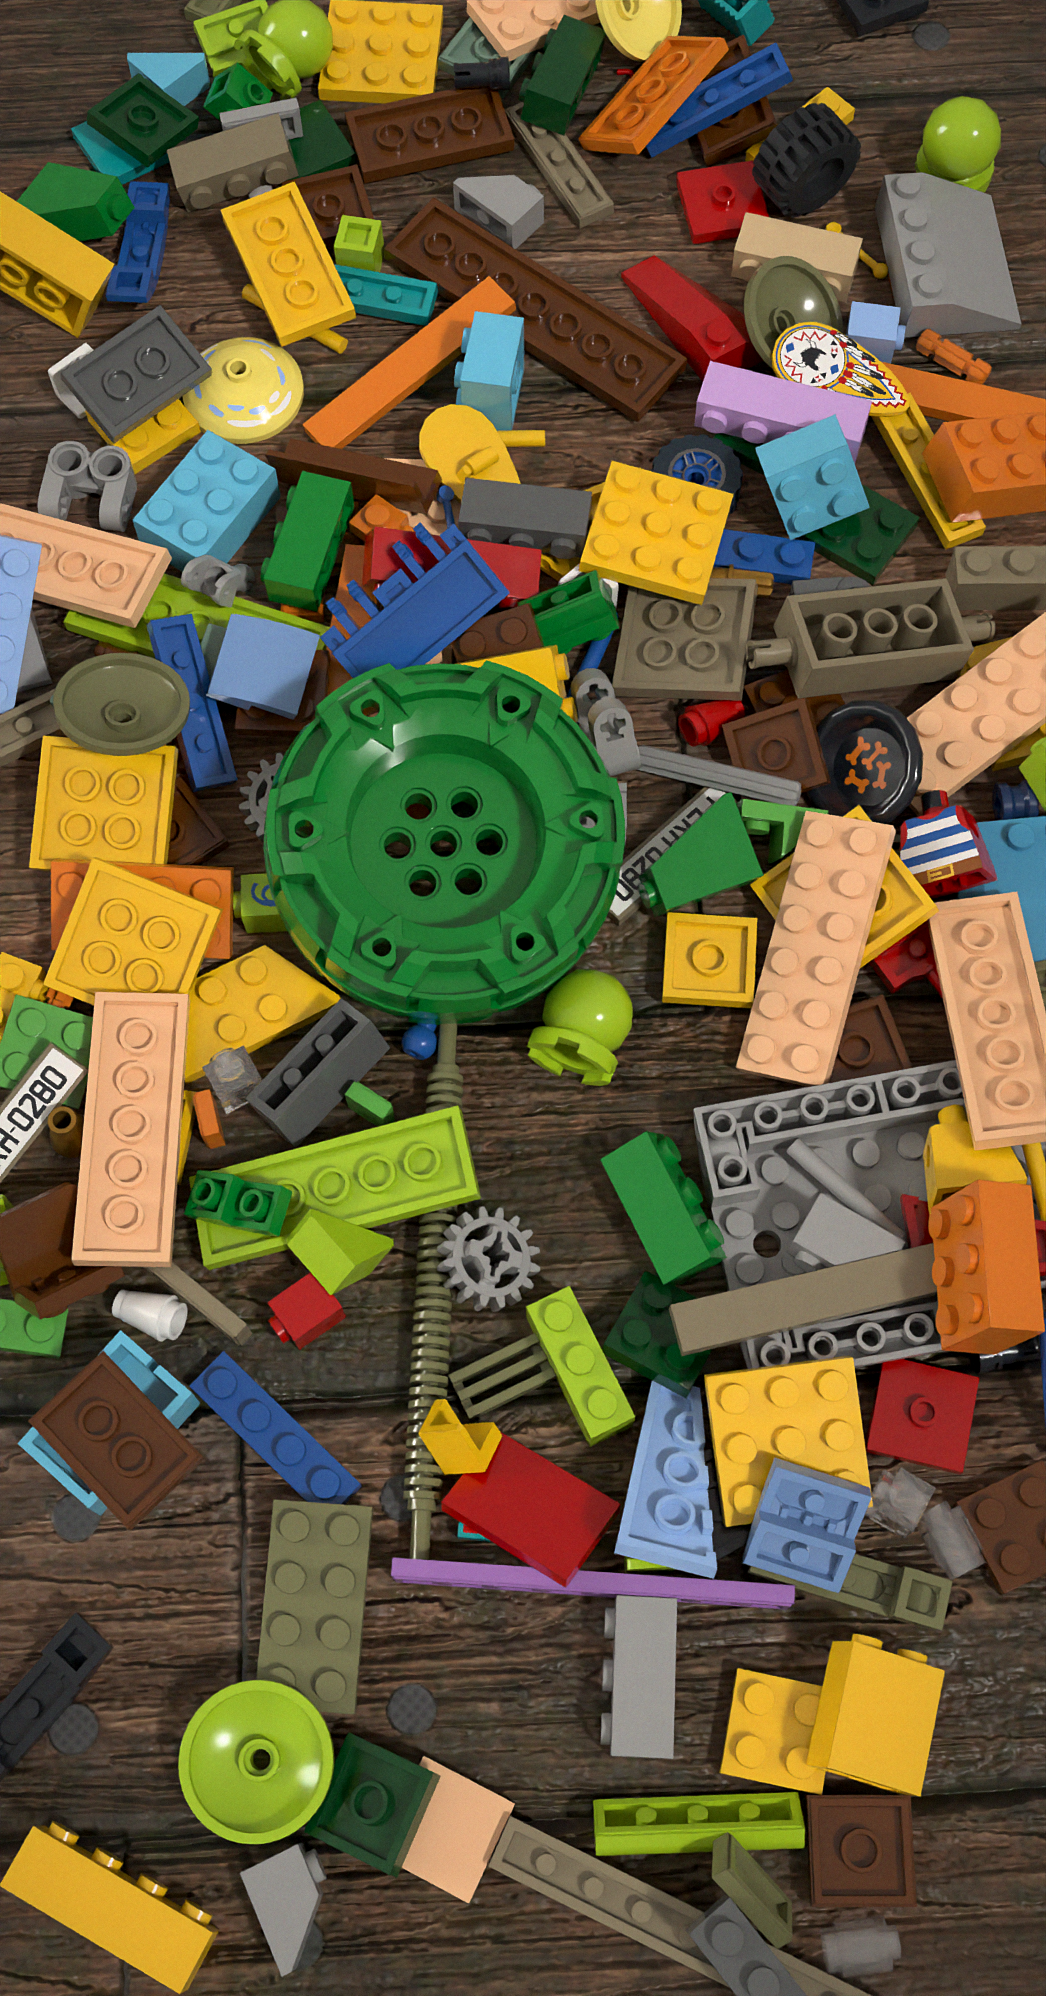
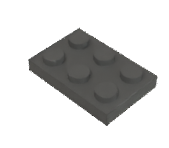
M159 305L61 372V380L114 444L212 375V368L162 306Z

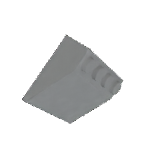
M924 172L884 175L875 205V212L895 306L901 307L899 324L906 326L904 338L919 337L926 329H931L940 335L1019 330L1022 324L991 195Z

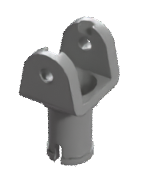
M202 555L189 561L181 576V584L184 587L202 592L210 596L215 603L231 608L236 591L251 589L253 584L247 582L255 581L254 572L247 564L231 566L211 555Z

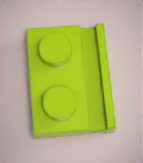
M254 0L193 21L194 31L205 53L207 62L210 64L214 78L237 62L243 66L241 62L245 59L246 55L242 49L238 51L234 48L235 40L245 30L252 29L258 32L259 21L268 8L266 0Z

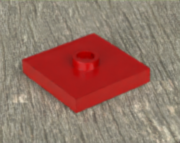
M753 160L677 172L676 184L692 244L738 237L746 212L769 217L761 187L756 183L755 177L752 175Z
M905 1359L881 1363L865 1445L866 1452L961 1475L965 1465L980 1377Z

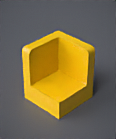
M446 1399L434 1401L418 1432L445 1475L485 1472L502 1438V1434L494 1422L461 1424Z

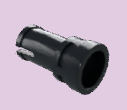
M508 56L489 59L488 62L454 63L455 90L477 87H490V90H510Z
M1039 1335L995 1355L968 1353L974 1372L982 1374L993 1369H1001L1006 1364L1041 1360L1040 1351H1037V1349L1040 1350Z

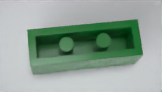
M302 471L297 486H291L286 501V509L288 511L284 522L279 521L275 528L273 538L275 548L272 557H266L261 568L260 579L261 582L265 583L269 601L318 612L355 506L351 482Z
M646 1131L600 1159L663 1285H681L727 1258L721 1247L724 1244L723 1235L714 1221L711 1219L707 1220L700 1206V1203L703 1201L700 1190L692 1179L685 1177L678 1164L681 1161L680 1152L668 1136L664 1137L663 1134Z

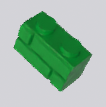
M597 570L517 603L518 606L531 602L544 646L557 645L559 654L565 653L566 655L573 647L590 640H603L612 631L620 628L614 603Z

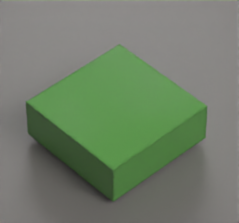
M358 1081L357 1083L353 1082L345 1093L348 1108L377 1127L394 1122L395 1116L392 1103Z

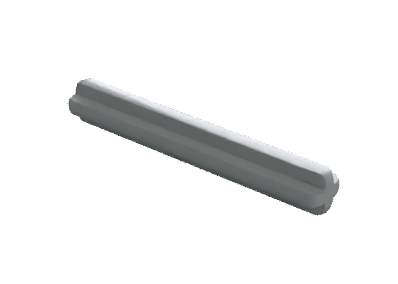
M640 745L638 747L641 768L637 770L778 804L796 806L801 796V783L798 781L647 745Z

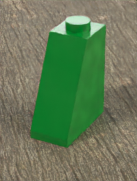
M51 162L44 166L16 201L78 241L113 236L135 208L117 176Z
M732 792L722 795L713 802L639 875L641 883H639L640 897L646 908L652 909L654 917L748 885L763 876Z

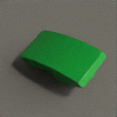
M198 1170L184 1215L225 1227L279 1237L292 1191L281 1185L245 1181L233 1174Z

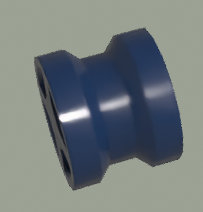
M1027 780L1022 781L1018 786H1009L1007 783H996L994 785L992 806L995 821L1038 817L1039 800Z

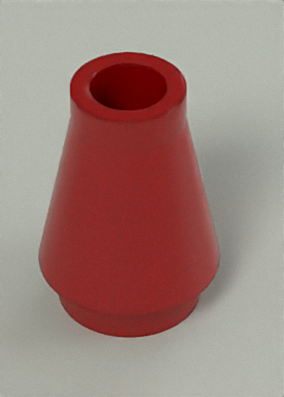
M715 700L688 706L685 712L678 718L680 732L689 745L693 747L697 745L707 746L724 732L723 724L744 718V706L741 701Z

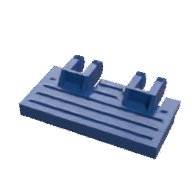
M421 522L413 528L419 541L424 546H427L439 561L427 572L416 560L414 553L406 544L399 540L392 546L418 580L413 583L400 568L372 593L384 606L382 611L354 579L346 585L349 594L356 602L360 603L372 618L361 628L347 613V609L339 600L332 597L326 602L329 610L351 637L347 640L338 628L333 625L320 638L352 678L388 663L396 670L415 665H425L510 594V591L454 523L439 535L452 550L449 554L443 550Z

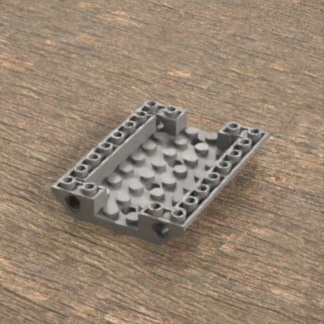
M956 1060L693 1109L699 1166L711 1220L718 1226L724 1238V1244L721 1247L727 1258L721 1261L727 1291L808 1273L794 1263L795 1257L788 1254L787 1250L819 1194L822 1193L848 1208L786 1153L788 1148L798 1138L906 1233L900 1203L901 1195L917 1196L919 1200L927 1201L923 1152L929 1128L935 1124H940L938 1113L946 1106L957 1104L962 1105L966 1110ZM1041 1142L1046 1161V1142ZM1011 1146L1028 1179L1026 1185H1031L1022 1146ZM1033 1203L1034 1219L1041 1220L1037 1205ZM905 1234V1236L902 1238V1240H904V1241H906V1242H905V1244H904L902 1250L909 1249V1248H908L907 1237H906V1234ZM760 1235L774 1237L779 1244V1253L771 1258L760 1256L753 1247L754 1239ZM1041 1276L1043 1312H1046V1276ZM937 1295L739 1342L740 1349L748 1369L848 1355L853 1357L854 1367L857 1368L941 1352V1336L937 1331L935 1322L938 1310Z

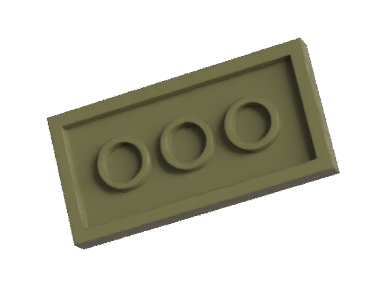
M274 1499L256 1680L275 1681L294 1688L306 1696L319 1712L355 1714L357 1709L374 1507Z

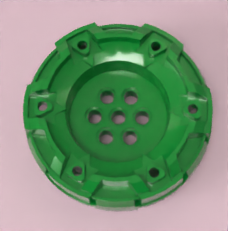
M487 660L479 668L461 664L437 663L415 665L396 670L388 663L349 680L316 706L315 719L306 725L296 736L275 774L269 793L264 822L263 848L268 883L280 918L295 946L322 978L326 977L339 990L365 1005L395 1016H408V1022L434 1025L464 1024L490 1019L493 1013L505 1012L532 1000L553 986L579 961L603 926L616 894L625 846V817L617 778L610 777L607 767L593 743L578 724L561 709L563 699L528 675ZM378 712V714H377L376 716H374V717H368V716H370V715H372V714ZM458 802H465L473 807L475 813L468 818H461L453 813L451 807ZM412 804H422L429 809L430 814L424 819H414L407 814L406 808ZM585 817H589L594 821L595 826L593 828H585L580 822ZM483 839H491L497 843L500 851L495 855H484L477 849L476 843ZM443 840L449 842L455 849V852L448 857H440L433 853L430 846L436 841ZM400 842L407 846L409 854L404 858L396 859L390 857L385 852V848L390 843ZM461 878H471L478 883L480 890L475 894L465 895L456 888L455 883ZM424 879L432 884L434 891L428 896L421 897L415 895L409 885L415 880Z

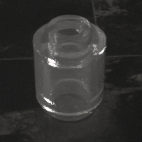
M945 1501L921 1514L925 1523L917 1527V1530L939 1571L945 1570L950 1580L986 1563L980 1553L984 1548L961 1505L951 1509L948 1502Z
M883 1915L833 1921V1927L821 1928L822 1950L828 1974L840 1973L842 1978L893 1972V1960L901 1959V1947L897 1928L895 1925L887 1926Z

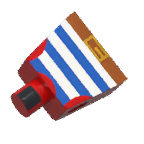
M933 790L921 795L923 815L906 820L901 825L900 859L929 897L934 899L997 881V874L975 818L961 805L949 807L946 791Z

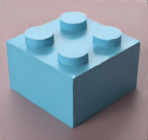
M475 311L472 327H465L463 331L461 351L466 353L464 362H457L454 376V387L458 388L456 405H467L482 412L497 431L512 430L524 374V318Z
M836 414L755 448L790 540L870 508Z

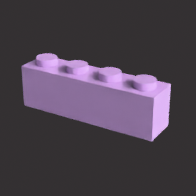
M710 361L697 399L694 426L704 428L711 433H724L744 438L751 443L766 444L836 414L855 464L866 429L872 401Z

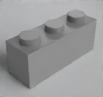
M617 1595L615 1598V1608L605 1607L604 1638L614 1639L613 1660H603L602 1691H611L612 1701L611 1713L602 1712L600 1745H610V1756L673 1759L677 1598Z

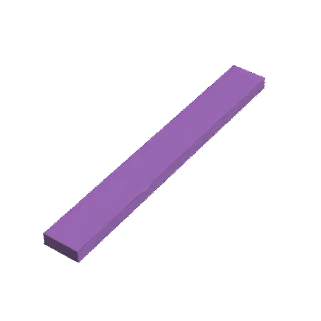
M392 1558L391 1576L396 1583L616 1598L617 1595L677 1598V1602L782 1610L790 1608L794 1604L795 1585L579 1570L565 1588L533 1567Z

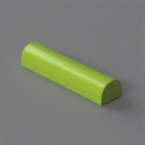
M798 1792L593 1800L596 1856L713 1852V1841L727 1832L730 1835L732 1834L746 1851L802 1849L805 1845V1826Z

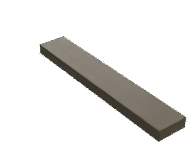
M933 1243L672 1304L669 1307V1312L681 1356L936 1296L937 1286L932 1279V1266L935 1260Z

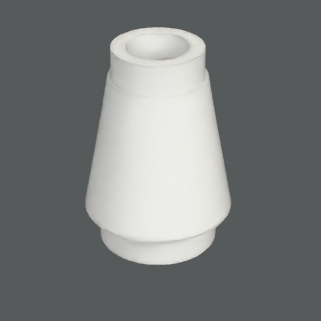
M124 1289L118 1292L112 1306L114 1317L120 1318L122 1321L158 1341L177 1339L185 1326L188 1313L187 1305L179 1302L176 1295L127 1291Z

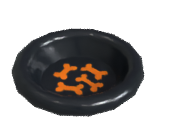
M878 700L851 701L831 710L816 725L831 784L806 791L808 800L814 808L828 810L829 815L843 817L860 805L872 822L887 824L894 821L911 804L922 780L924 753L917 731L900 710Z

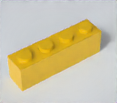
M52 1821L49 1828L45 1825L33 1826L0 1886L175 1992L181 1994L188 1990L220 1930L209 1923L213 1915L189 1900H185L181 1907L164 1897L168 1888L148 1875L141 1873L138 1880L122 1872L120 1868L124 1862L110 1852L96 1847L92 1854L76 1844L80 1836L58 1822Z

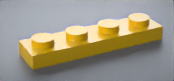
M908 393L910 405L905 413L895 416L871 417L945 550L982 536L986 525L982 519L951 522L922 455L934 434L911 393Z

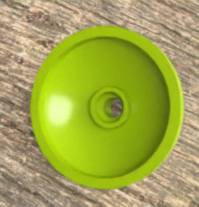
M250 1680L230 1685L210 1697L197 1710L189 1722L182 1738L179 1752L178 1770L180 1784L192 1812L204 1826L215 1834L242 1844L270 1843L280 1840L300 1829L322 1805L333 1776L334 1749L326 1721L316 1706L302 1693L290 1686L275 1681ZM258 1749H264L270 1755V1764L266 1769L257 1768L253 1762L254 1754Z

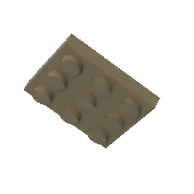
M710 578L702 605L629 585L612 682L615 696L742 701L747 668L745 648L746 643L751 640L758 592L756 579Z

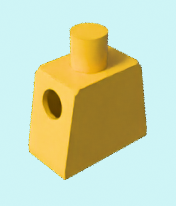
M949 1105L939 1111L938 1119L940 1124H935L929 1128L923 1152L929 1214H931V1207L976 1180L1017 1184L1027 1183L1026 1173L1011 1146L974 1150L967 1113L962 1105Z

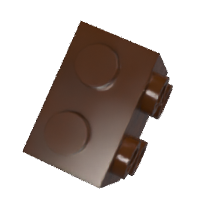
M64 1182L0 1213V1260L15 1303L40 1320L62 1314L67 1310L68 1305L85 1296H94L106 1291L110 1283L125 1276L122 1266H74L72 1250L78 1187L71 1182Z

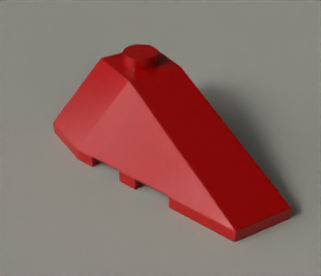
M654 255L621 272L623 281L680 354L687 358V363L702 382L704 381L710 361L745 370L764 361L751 342L743 313Z

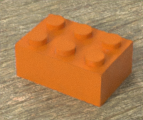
M1046 411L943 422L922 452L952 523L1046 511Z
M976 1180L931 1207L928 1230L933 1238L935 1260L932 1266V1279L937 1286L938 1310L935 1322L937 1331L941 1336L942 1351L995 1355L1044 1333L1045 1324L1031 1185Z

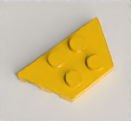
M266 945L196 978L189 995L190 1010L185 1083L188 1084L324 1017L341 998L338 994Z

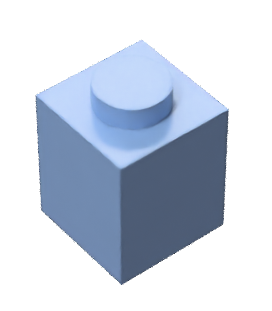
M852 301L846 336L857 342L879 361L891 364L894 350L901 351L904 342L906 326L898 325L901 307Z

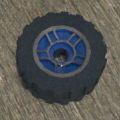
M700 434V436L684 435L683 438H675L667 446L664 445L659 450V455L655 456L652 463V472L688 482L693 481L695 484L734 494L728 515L730 513L733 514L737 502H739L743 479V470L740 469L741 462L739 457L734 455V450L730 446L724 445L721 440L717 438L712 439L708 435Z

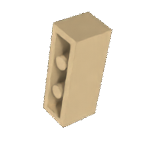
M746 212L734 249L731 277L749 282L755 270L765 262L780 256H793L815 267L828 281L837 301L847 303L863 238Z

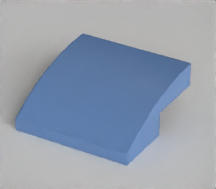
M231 614L206 696L249 710L252 705L294 720L299 710L320 635L271 620Z
M774 1458L753 1518L743 1555V1563L839 1593L856 1552L855 1537L872 1498L870 1488Z

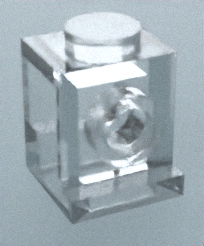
M244 1045L235 1050L227 1048L216 1053L209 1060V1064L202 1067L210 1086L226 1114L247 1104L248 1101L245 1098L262 1081Z
M901 1467L894 1474L884 1469L871 1492L873 1507H868L864 1516L905 1538L914 1532L936 1488Z

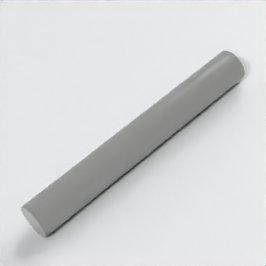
M799 1138L788 1148L786 1153L849 1209L900 1239L905 1236L906 1233Z

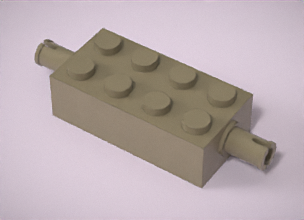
M947 578L791 595L786 597L773 626L777 638L759 641L749 640L746 643L745 655L746 661L754 659L748 663L751 669L785 664L797 698L957 679L974 651L971 642L993 639L995 635V622H985L993 618L990 613L961 617Z

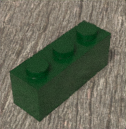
M564 15L557 29L551 28L544 44L545 53L538 52L531 71V76L533 77L532 79L526 77L521 86L518 98L520 102L524 103L521 120L560 135H565L600 64L606 33L603 29Z

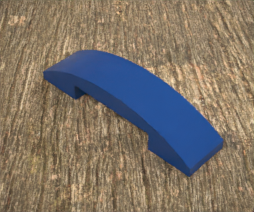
M130 181L127 195L135 208L126 218L127 222L117 266L113 267L109 278L106 298L107 301L148 303L156 289L164 257L169 217L170 186L169 183Z

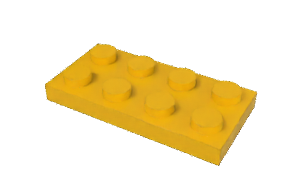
M295 181L221 209L226 228L281 347L356 318L352 301Z

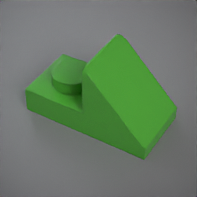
M742 799L736 803L747 834L766 835L771 830L769 864L785 856L797 845L806 811L828 814V810Z

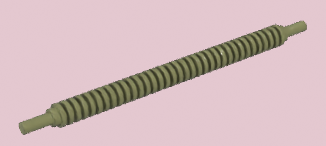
M457 1024L439 1025L437 1064L432 1066V1073L427 1075L428 1086L426 1094L428 1097L426 1098L427 1109L425 1114L457 1105L462 1109L461 1097H463V1088L461 1086H463L464 1078L459 1074V1066L455 1065ZM457 1205L419 1216L421 1227H419L418 1236L421 1238L418 1240V1249L420 1251L417 1252V1261L421 1263L416 1265V1273L420 1275L416 1276L415 1284L419 1287L415 1288V1297L418 1300L414 1301V1309L420 1312L414 1313L413 1321L418 1324L413 1326V1334L418 1337L412 1338V1347L418 1349L411 1351V1359L418 1362L411 1363L410 1369L411 1372L416 1373L410 1376V1384L418 1387L409 1388V1397L416 1400H410L408 1404V1409L415 1411L408 1414V1423L416 1425L407 1427V1435L416 1438L406 1440V1448L415 1451L406 1452L405 1461L415 1464L405 1465V1474L414 1477L404 1478V1487L412 1488L413 1490L403 1492V1500L408 1501L407 1511L412 1512L409 1559L429 1560L431 1513L436 1512L437 1502L442 1501V1493L433 1490L442 1489L443 1480L433 1477L443 1476V1471L439 1466L434 1465L437 1462L418 1432L434 1401L437 1399H447V1390L440 1387L448 1386V1377L442 1375L448 1374L449 1365L441 1362L449 1361V1352L445 1350L450 1348V1340L444 1337L450 1336L451 1327L446 1325L451 1323V1315L447 1312L452 1311V1302L447 1300L452 1299L453 1291L445 1289L443 1286L451 1278L449 1272L437 1271V1265L447 1259V1256L437 1252V1246L444 1241H449L443 1232L451 1224L456 1225V1217L453 1215L457 1214Z

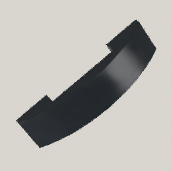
M75 1612L41 1651L43 1656L0 1704V1782L65 1712L114 1648L79 1612Z

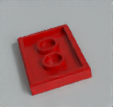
M501 1432L502 1438L486 1471L464 1473L441 1502L442 1511L566 1588L620 1513L621 1504Z

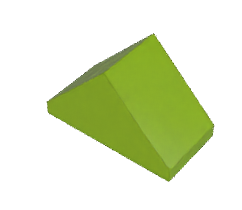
M312 1208L287 1237V1246L330 1295L370 1275L394 1246L392 1238Z

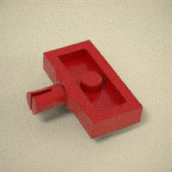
M927 921L868 962L892 994L915 980L927 977L940 997L943 998Z

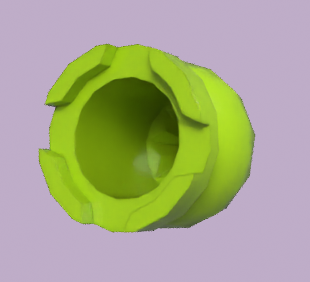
M278 0L270 5L261 17L258 32L252 29L245 30L235 40L234 48L238 51L243 50L246 57L241 63L249 73L254 75L270 91L274 88L282 94L280 101L291 99L301 92L300 79L311 78L320 72L329 60L333 48L332 26L324 10L310 0Z
M965 96L948 99L935 108L923 129V144L915 162L916 172H924L983 193L986 192L994 172V158L1001 147V128L997 114L983 100Z
M591 968L575 970L562 977L547 994L542 1015L545 1026L533 1029L527 1047L530 1048L529 1058L540 1067L558 1076H561L563 1069L584 1075L581 1084L593 1086L610 1084L618 1065L615 1055L611 1052L620 1048L632 1028L633 1006L628 991L615 976Z

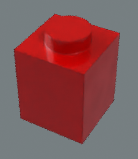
M311 1272L267 1302L274 1313V1316L267 1321L283 1344L292 1339L299 1350L346 1318L344 1310L335 1296L330 1295Z

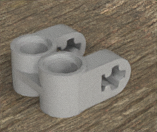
M76 441L58 443L51 449L48 455L38 497V514L66 521L72 499H81L91 493H97L101 498L99 507L100 527L104 530L124 532L128 525L137 491V480L127 452L116 446H105L95 452H88L83 444Z
M587 668L580 671L571 683V695L574 698L577 710V724L595 746L607 767L610 777L641 768L640 753L635 739L632 718L625 705L615 698L614 689L606 674L596 668ZM597 684L598 688L595 689L597 699L590 700L587 696L590 690L589 686Z

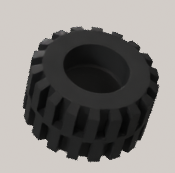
M812 103L805 108L797 109L793 114L783 119L769 133V136L760 146L759 153L755 156L753 162L755 166L752 169V175L755 177L756 183L784 215H791L792 218L799 217L802 214L805 216L826 204L847 183L857 167L856 163L860 159L861 143L830 107L824 103L818 105Z

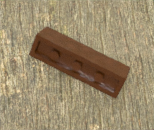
M291 438L284 452L268 449L265 454L269 464L276 469L278 480L282 483L297 486L302 471L351 482L354 499L369 502L377 494L396 508L426 515L442 481L439 471L435 469Z

